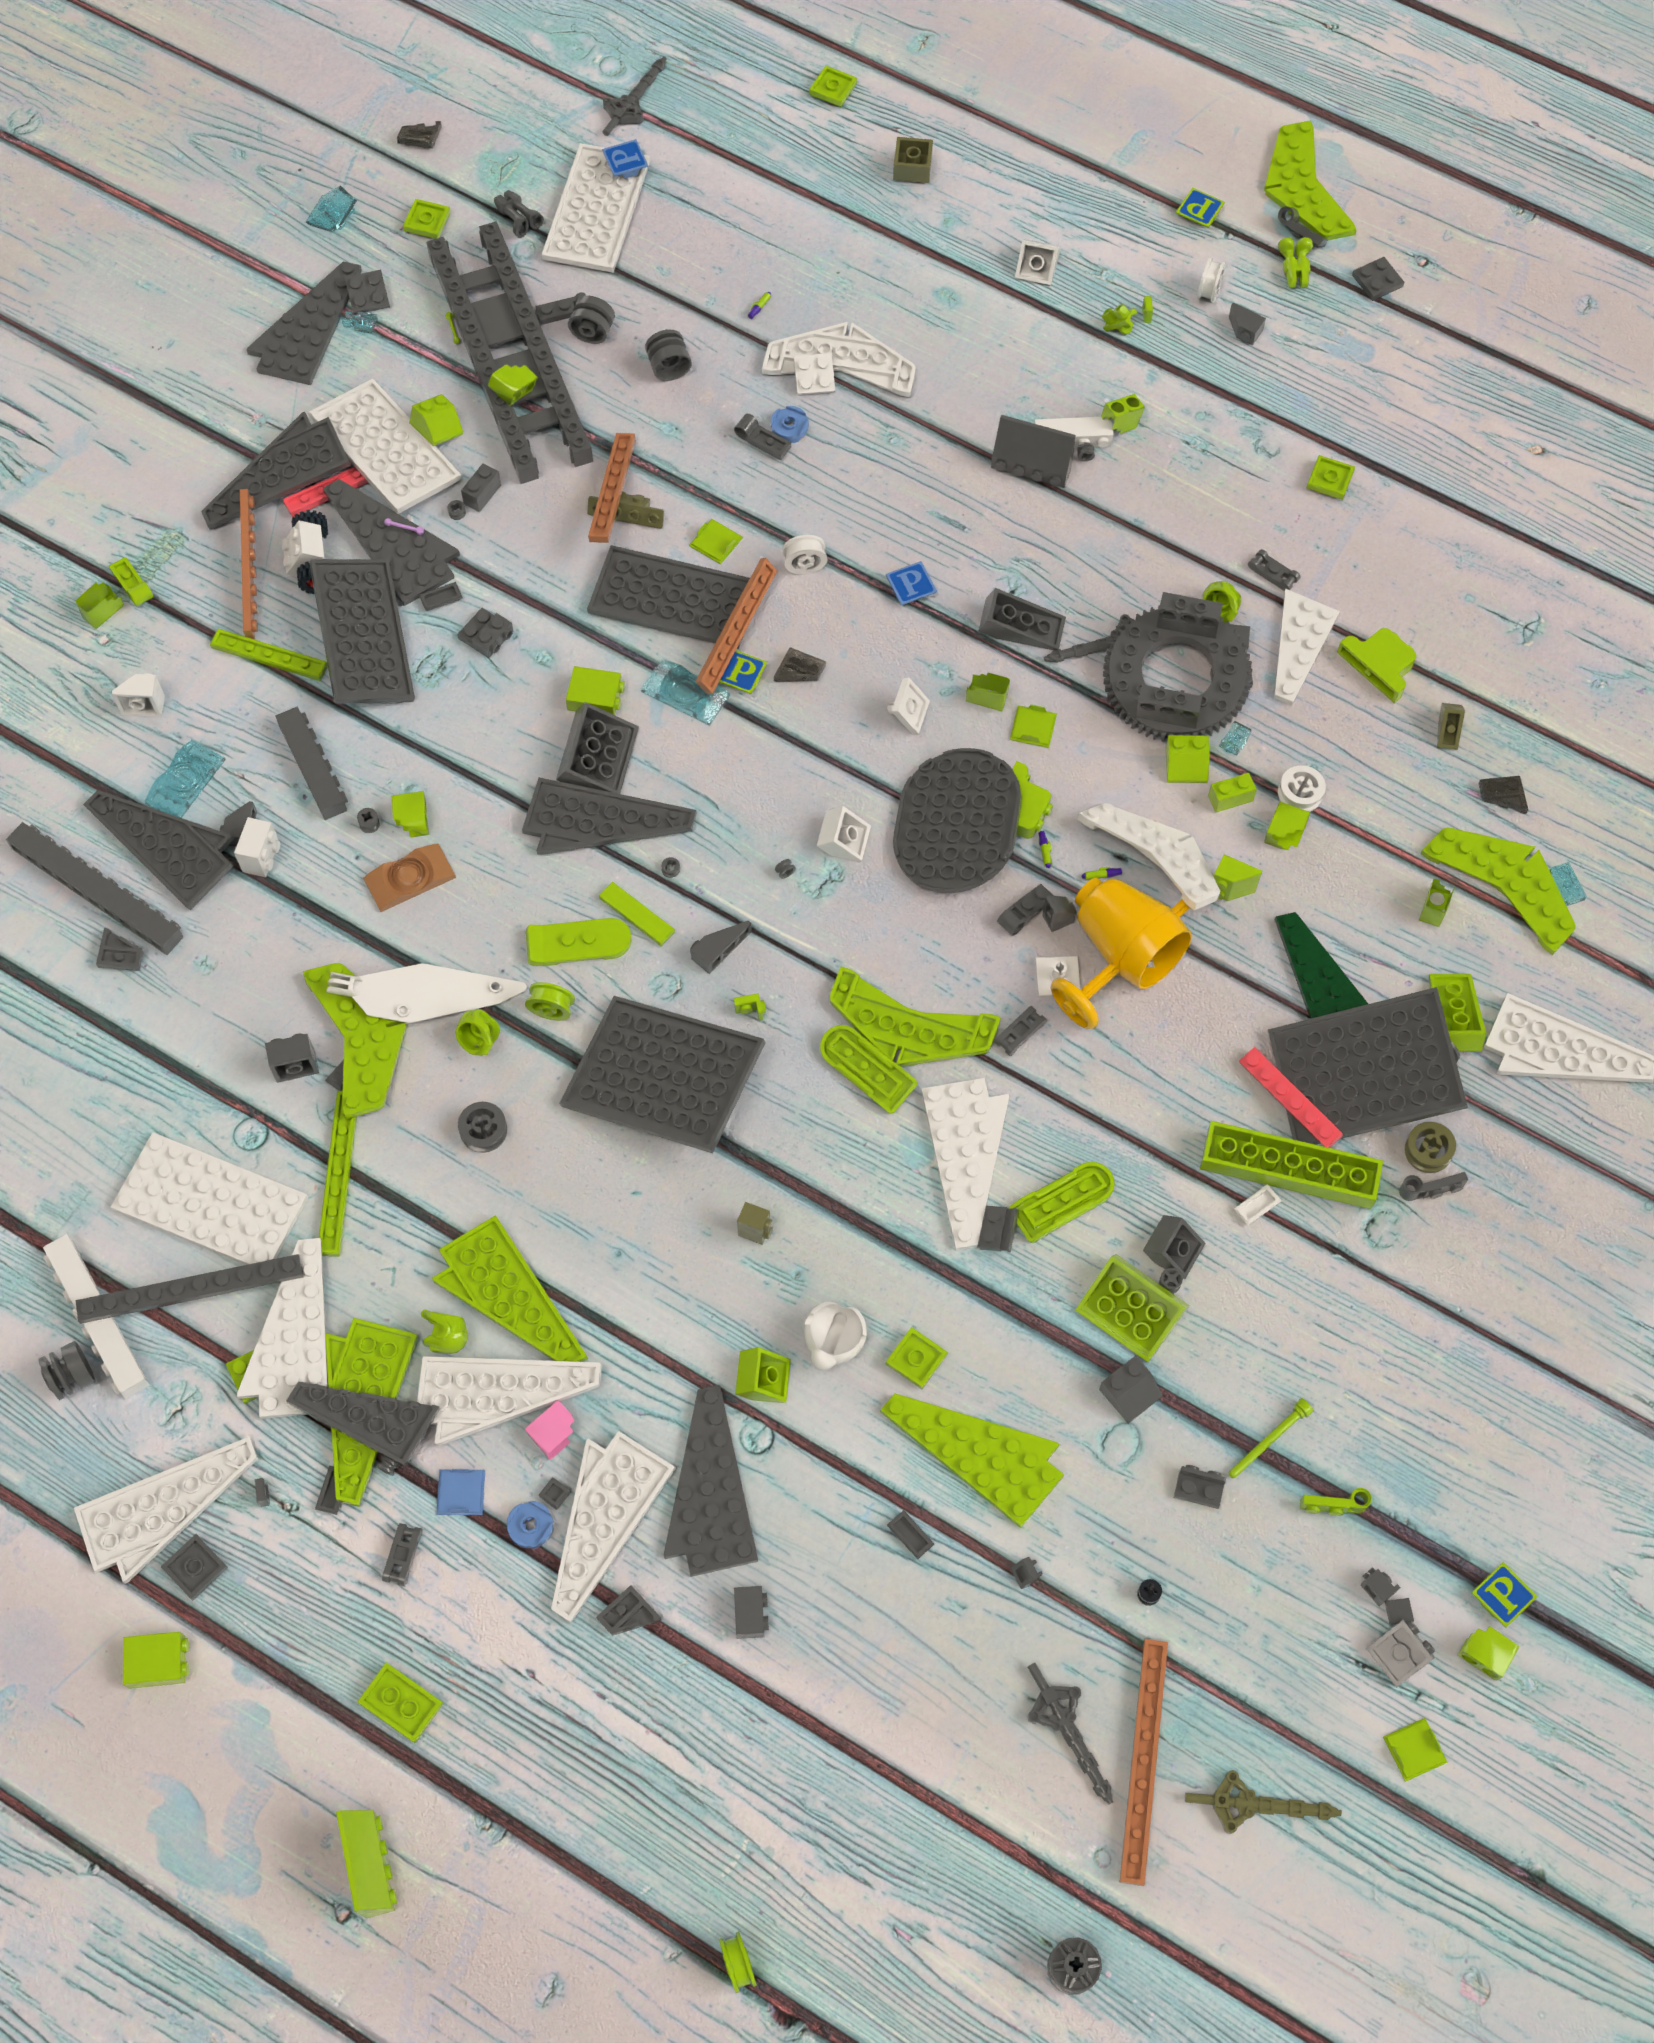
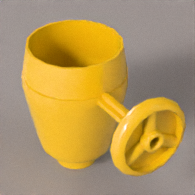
M1093 878L1080 889L1075 898V903L1080 907L1077 917L1078 922L1109 965L1081 990L1063 978H1056L1052 981L1050 986L1052 996L1072 1021L1085 1029L1097 1027L1099 1022L1098 1014L1089 999L1117 974L1136 987L1147 989L1162 980L1177 965L1187 951L1192 939L1191 931L1180 919L1190 909L1182 899L1173 908H1170L1128 883L1112 878L1104 882L1098 878ZM1153 960L1155 967H1147V965Z

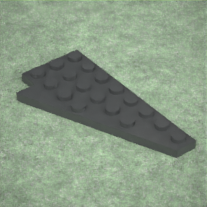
M340 479L323 487V492L370 559H389L395 594L404 606L420 598V594L434 590L454 579V574L446 563L460 556L457 548L425 529L423 535H418L415 531L393 525L386 526L384 520L389 518L393 522L415 528L419 527Z

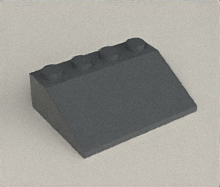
M1001 415L991 468L1019 477L1033 479L1037 482L1051 484L1055 487L1065 488L1071 471L1076 435Z
M585 702L575 712L556 780L620 794L639 726Z

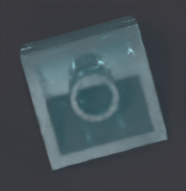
M340 185L321 196L306 223L328 232H333L337 229L341 230L347 223L345 221L346 218L354 212V205L357 200Z

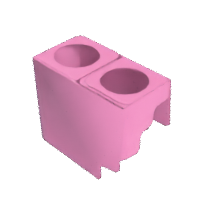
M559 1400L525 1428L528 1435L549 1460L554 1458L570 1443L567 1437L573 1433V1429L570 1427L574 1422L573 1415Z

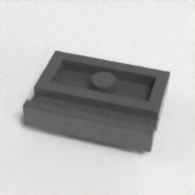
M986 1206L978 1244L980 1250L1011 1252L1018 1217L1017 1208L1009 1209L1007 1207Z

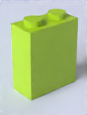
M574 666L566 696L567 710L576 712L586 702L615 715L616 710H619L621 705L620 693H623L625 688V681H622L621 673Z
M181 1632L123 1637V1685L128 1689L185 1683V1676L189 1675V1664L185 1662V1653L189 1652L188 1638H185V1635Z

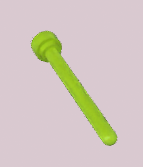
M1300 1398L1294 1404L1293 1412L1229 1471V1476L1236 1478L1299 1418H1307L1314 1412L1312 1406L1305 1399Z

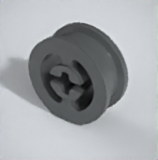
M483 1101L476 1102L467 1106L459 1116L458 1130L465 1146L472 1151L479 1153L491 1152L497 1149L507 1136L505 1116L495 1104ZM478 1116L483 1118L488 1138L483 1139Z

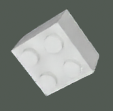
M247 818L234 852L242 872L266 877L268 871H271L274 855L280 849V841L277 838L272 823Z

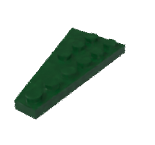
M1296 912L1275 917L1276 926L1310 1019L1368 1004Z

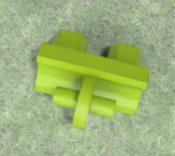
M1124 304L1118 305L1114 311L1112 308L1106 309L1101 316L1106 322L1103 329L1106 332L1117 329L1123 335L1129 334L1133 327V322L1130 321L1131 316L1135 315L1137 311L1135 308L1128 310Z

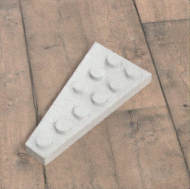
M1285 589L1274 699L1292 706L1340 611L1288 589Z

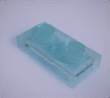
M1569 862L1549 869L1566 906L1585 901L1587 896Z

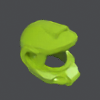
M1217 581L1210 583L1202 594L1203 600L1223 603L1220 617H1223L1224 623L1232 622L1237 616L1241 605V595L1229 582Z
M474 1009L463 1013L458 1022L455 1035L459 1045L469 1054L483 1056L488 1055L493 1043L499 1037L500 1027L499 1023L489 1016L488 1013L480 1009Z
M426 1309L421 1312L422 1318L434 1324L432 1334L423 1340L424 1346L429 1347L434 1353L445 1354L458 1353L465 1347L468 1341V1333L464 1318L431 1312Z

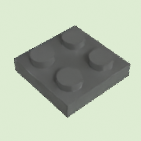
M1385 257L1355 269L1352 273L1354 279L1372 301L1402 288L1405 283Z
M381 269L344 277L354 315L390 308Z
M197 1534L161 1566L192 1601L228 1568Z

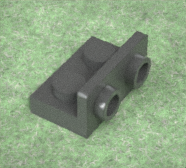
M1193 1465L1181 1466L1173 1498L1219 1509L1226 1477H1223L1217 1471H1200L1198 1467Z

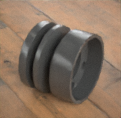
M666 329L653 334L647 340L645 350L657 379L662 381L676 380L690 370L692 366L691 358L680 332Z
M76 1341L61 1347L63 1357L61 1359L54 1352L49 1353L51 1364L45 1356L38 1359L42 1377L49 1390L55 1394L58 1400L65 1398L63 1387L69 1395L74 1393L73 1382L81 1389L96 1382L93 1371Z
M1079 1937L1067 1938L1061 1941L1052 1950L1047 1961V1975L1052 1985L1060 1992L1068 1995H1079L1088 1991L1099 1980L1102 1970L1101 1957L1097 1948L1089 1941ZM1074 1959H1077V1963L1081 1965V1968L1077 1969L1076 1972L1073 1971L1072 1966H1069V1963L1074 1961Z

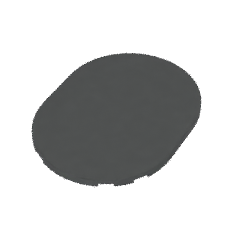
M959 748L945 751L942 755L933 759L929 758L919 766V769L912 777L908 778L900 797L893 836V848L901 870L911 881L930 891L957 893L971 890L988 882L1003 869L1011 857L1015 846L1022 802L1019 781L1009 764L985 750Z

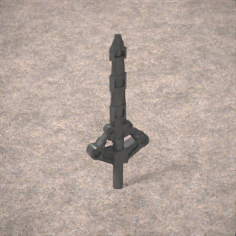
M665 56L652 64V68L648 73H645L628 96L622 95L618 99H603V108L612 119L602 131L605 136H608L617 124H641L643 122V113L639 108V100L647 88L655 81L657 74L665 68L667 60Z
M1123 614L1116 629L1111 631L1109 637L1085 644L1073 645L1071 648L1064 650H1054L1044 657V661L1058 663L1067 658H1077L1089 653L1107 650V648H1110L1109 644L1110 641H1113V636L1118 635V629L1123 630V624H1129L1130 616Z
M1032 1663L1027 1668L1041 1692L1028 1714V1721L1032 1724L1039 1723L1044 1726H1050L1054 1731H1061L1066 1743L1078 1758L1077 1762L1084 1774L1087 1773L1094 1784L1093 1790L1096 1795L1110 1805L1113 1803L1111 1786L1107 1779H1103L1097 1768L1099 1766L1092 1753H1089L1083 1742L1082 1735L1073 1723L1076 1720L1075 1710L1078 1705V1699L1081 1696V1689L1077 1686L1049 1687L1036 1663ZM1069 1699V1707L1062 1708L1057 1701ZM1048 1705L1053 1713L1049 1719L1041 1715Z

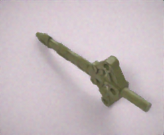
M1234 1770L1229 1771L1225 1775L1224 1780L1213 1795L1185 1793L1186 1803L1213 1805V1809L1222 1823L1224 1831L1228 1834L1234 1833L1246 1819L1252 1818L1255 1813L1268 1815L1286 1814L1289 1817L1298 1818L1318 1816L1319 1820H1329L1331 1817L1335 1818L1342 1815V1810L1332 1807L1329 1803L1319 1802V1805L1305 1803L1303 1800L1289 1799V1801L1274 1799L1273 1797H1256L1255 1792L1245 1786V1783L1239 1779V1774ZM1233 1786L1241 1790L1238 1797H1229ZM1229 1807L1238 1809L1239 1815L1234 1819Z

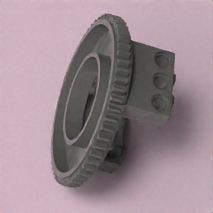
M1163 592L1158 609L1155 610L1151 607L1150 612L1144 610L1142 616L1136 614V620L1130 618L1129 624L1124 623L1123 630L1118 629V635L1113 636V641H1110V648H1107V655H1105L1104 662L1106 663L1103 665V677L1105 678L1103 684L1106 685L1105 692H1108L1107 698L1111 699L1110 705L1115 706V713L1120 712V719L1126 717L1125 724L1131 722V728L1138 727V733L1146 731V737L1153 734L1154 740L1160 736L1163 742L1165 738H1168V735L1205 736V733H1207L1209 736H1212L1213 730L1218 733L1220 726L1225 728L1227 722L1231 723L1233 717H1237L1238 711L1242 710V704L1246 703L1245 697H1248V690L1251 688L1252 661H1248L1250 654H1246L1248 648L1243 647L1244 640H1239L1240 634H1234L1235 628H1229L1230 623H1224L1223 617H1220L1223 603ZM1165 644H1188L1200 650L1207 657L1213 670V680L1208 689L1201 695L1184 693L1185 691L1183 690L1180 692L1164 689L1163 686H1160V688L1148 686L1142 676V666L1145 659L1152 651Z

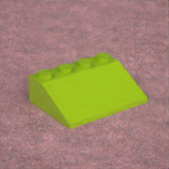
M1115 1254L1110 1257L1075 1311L1142 1359L1149 1362L1190 1305Z
M373 1810L336 1811L354 1911L366 1919L395 1911L394 1904H397L398 1900L395 1889H391L389 1880L393 1879L390 1864L386 1865L385 1855L388 1854L386 1841L381 1840L380 1831L383 1830L381 1816H377Z

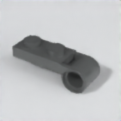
M1285 206L1279 210V221L1293 230V235L1300 239L1303 237L1310 238L1313 246L1316 248L1318 246L1325 247L1328 241L1326 238L1297 222L1299 219L1297 209ZM1290 210L1292 217L1287 221L1285 214Z
M746 413L734 427V432L738 437L779 460H782L791 448V442L761 427L758 420L751 414Z
M1039 884L1006 909L999 916L997 923L1011 936H1014L1023 928L1027 921L1043 910L1045 897L1054 895L1042 884Z
M1462 1172L1423 1184L1418 1176L1409 1175L1400 1186L1399 1194L1406 1201L1428 1197L1435 1199L1448 1191H1451V1193L1461 1191L1468 1178L1466 1173ZM1406 1185L1413 1186L1416 1191H1410Z

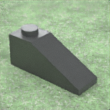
M751 922L739 923L708 934L700 941H695L690 948L691 960L710 974L752 932Z

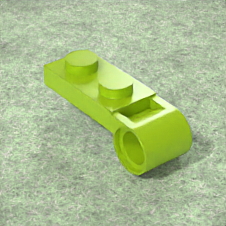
M126 557L109 565L110 571L136 607L154 597L146 582H143Z
M1365 1488L1355 1489L1348 1499L1303 1495L1300 1499V1509H1304L1307 1513L1318 1514L1320 1511L1329 1512V1515L1342 1516L1343 1513L1360 1514L1371 1504L1372 1496ZM1354 1497H1361L1364 1500L1365 1504L1358 1505L1355 1502Z

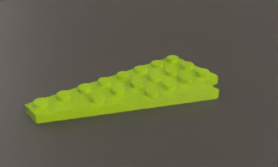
M496 1215L439 1249L449 1268L432 1277L436 1285L553 1361L584 1362L588 1359L586 1353Z
M353 1318L346 1338L326 1333L328 1387L339 1390L345 1389L356 1393L362 1392L391 1397L397 1400L418 1335ZM331 1427L336 1500L359 1507L378 1452Z

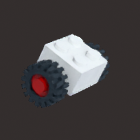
M306 510V513L301 511L300 515L295 514L291 521L292 528L290 533L282 541V550H284L283 565L286 568V575L297 577L298 587L302 591L305 590L306 593L312 591V594H315L309 563L311 559H324L323 538L325 539L328 535L326 516L322 515L321 512L317 513L315 510L313 512Z

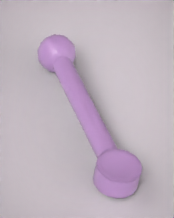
M389 518L384 520L386 526L393 525L415 531L418 535L424 534L423 527H411L393 522Z

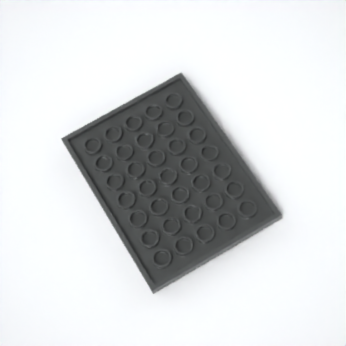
M1437 987L1268 1029L1276 1068L1343 1133V1137L1340 1139L1468 1108ZM1286 1110L1293 1140L1314 1145L1320 1144Z
M613 996L559 1104L563 1108L713 1154L766 1042L760 1037Z

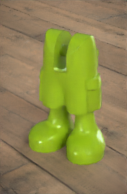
M1283 238L1278 242V249L1285 257L1283 271L1289 288L1296 287L1297 277H1299L1300 288L1308 287L1311 268L1310 261L1306 255L1313 247V242L1310 238H1301L1296 243L1295 253L1297 259L1293 257L1294 241L1292 238Z

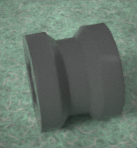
M363 808L359 811L357 820L360 829L365 833L377 831L380 826L377 812L372 808Z
M1167 1268L1162 1272L1159 1284L1174 1294L1180 1289L1183 1276L1178 1269Z

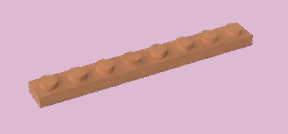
M616 433L588 535L589 542L609 543L636 441L635 433Z
M240 489L243 632L245 637L255 639V632H258L257 620H254V614H257V603L254 602V596H257V588L253 581V578L257 577L256 568L253 566V561H256V552L253 549L256 537L255 532L252 531V526L255 525V516L252 514V508H255L254 497L250 496L248 489Z
M767 558L759 560L695 681L706 694H713L777 573L776 568Z

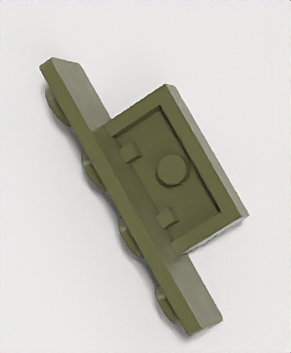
M622 491L615 520L661 529L664 522V510L649 507L650 498H645L639 494L629 495ZM589 496L588 515L594 516L599 497Z

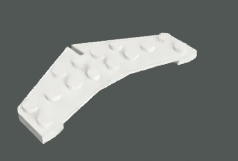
M848 322L770 342L767 347L762 374H795L794 356L832 353L833 371L840 370L900 396L910 397L916 368L912 362L854 323H851L849 336H846Z
M1104 803L1079 813L1077 820L1093 830L1100 828L1124 840L1162 868L1181 891L1182 900L1193 910L1217 901L1220 889L1194 837L1189 838L1190 834L1116 808L1109 803Z

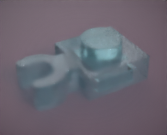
M360 311L358 315H354L352 312H345V317L349 320H342V323L346 328L354 326L355 331L373 334L378 317L377 314Z

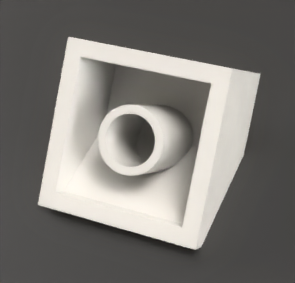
M1023 239L1015 278L1051 285L1061 246Z
M150 673L135 674L112 690V696L121 715L162 716L165 695L156 675Z
M844 806L827 810L817 847L830 856L860 862L863 859L871 825Z

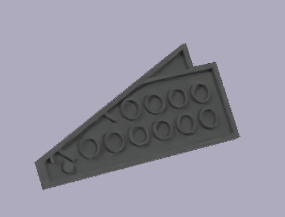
M343 261L247 348L248 355L261 358L256 368L259 374L307 385L312 384L349 300L344 277L360 274L362 271L361 265Z
M305 411L302 412L201 511L208 528L212 530L240 517V489H248L250 496L254 497L255 508H252L253 511L351 466L329 417L311 425Z
M538 777L522 833L541 837L536 851L538 855L691 832L697 811L695 809Z
M99 790L83 804L190 911L234 866L221 853L234 840L230 834Z
M720 1385L698 1389L664 1550L665 1559L686 1555L690 1577L758 1562Z

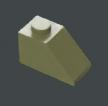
M1441 704L1438 721V748L1458 750L1465 709L1462 705Z

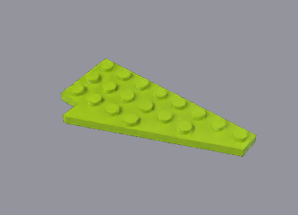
M896 1393L880 1410V1413L1020 1528H1022L1064 1477L1062 1472L1047 1461L1060 1445L1055 1441Z

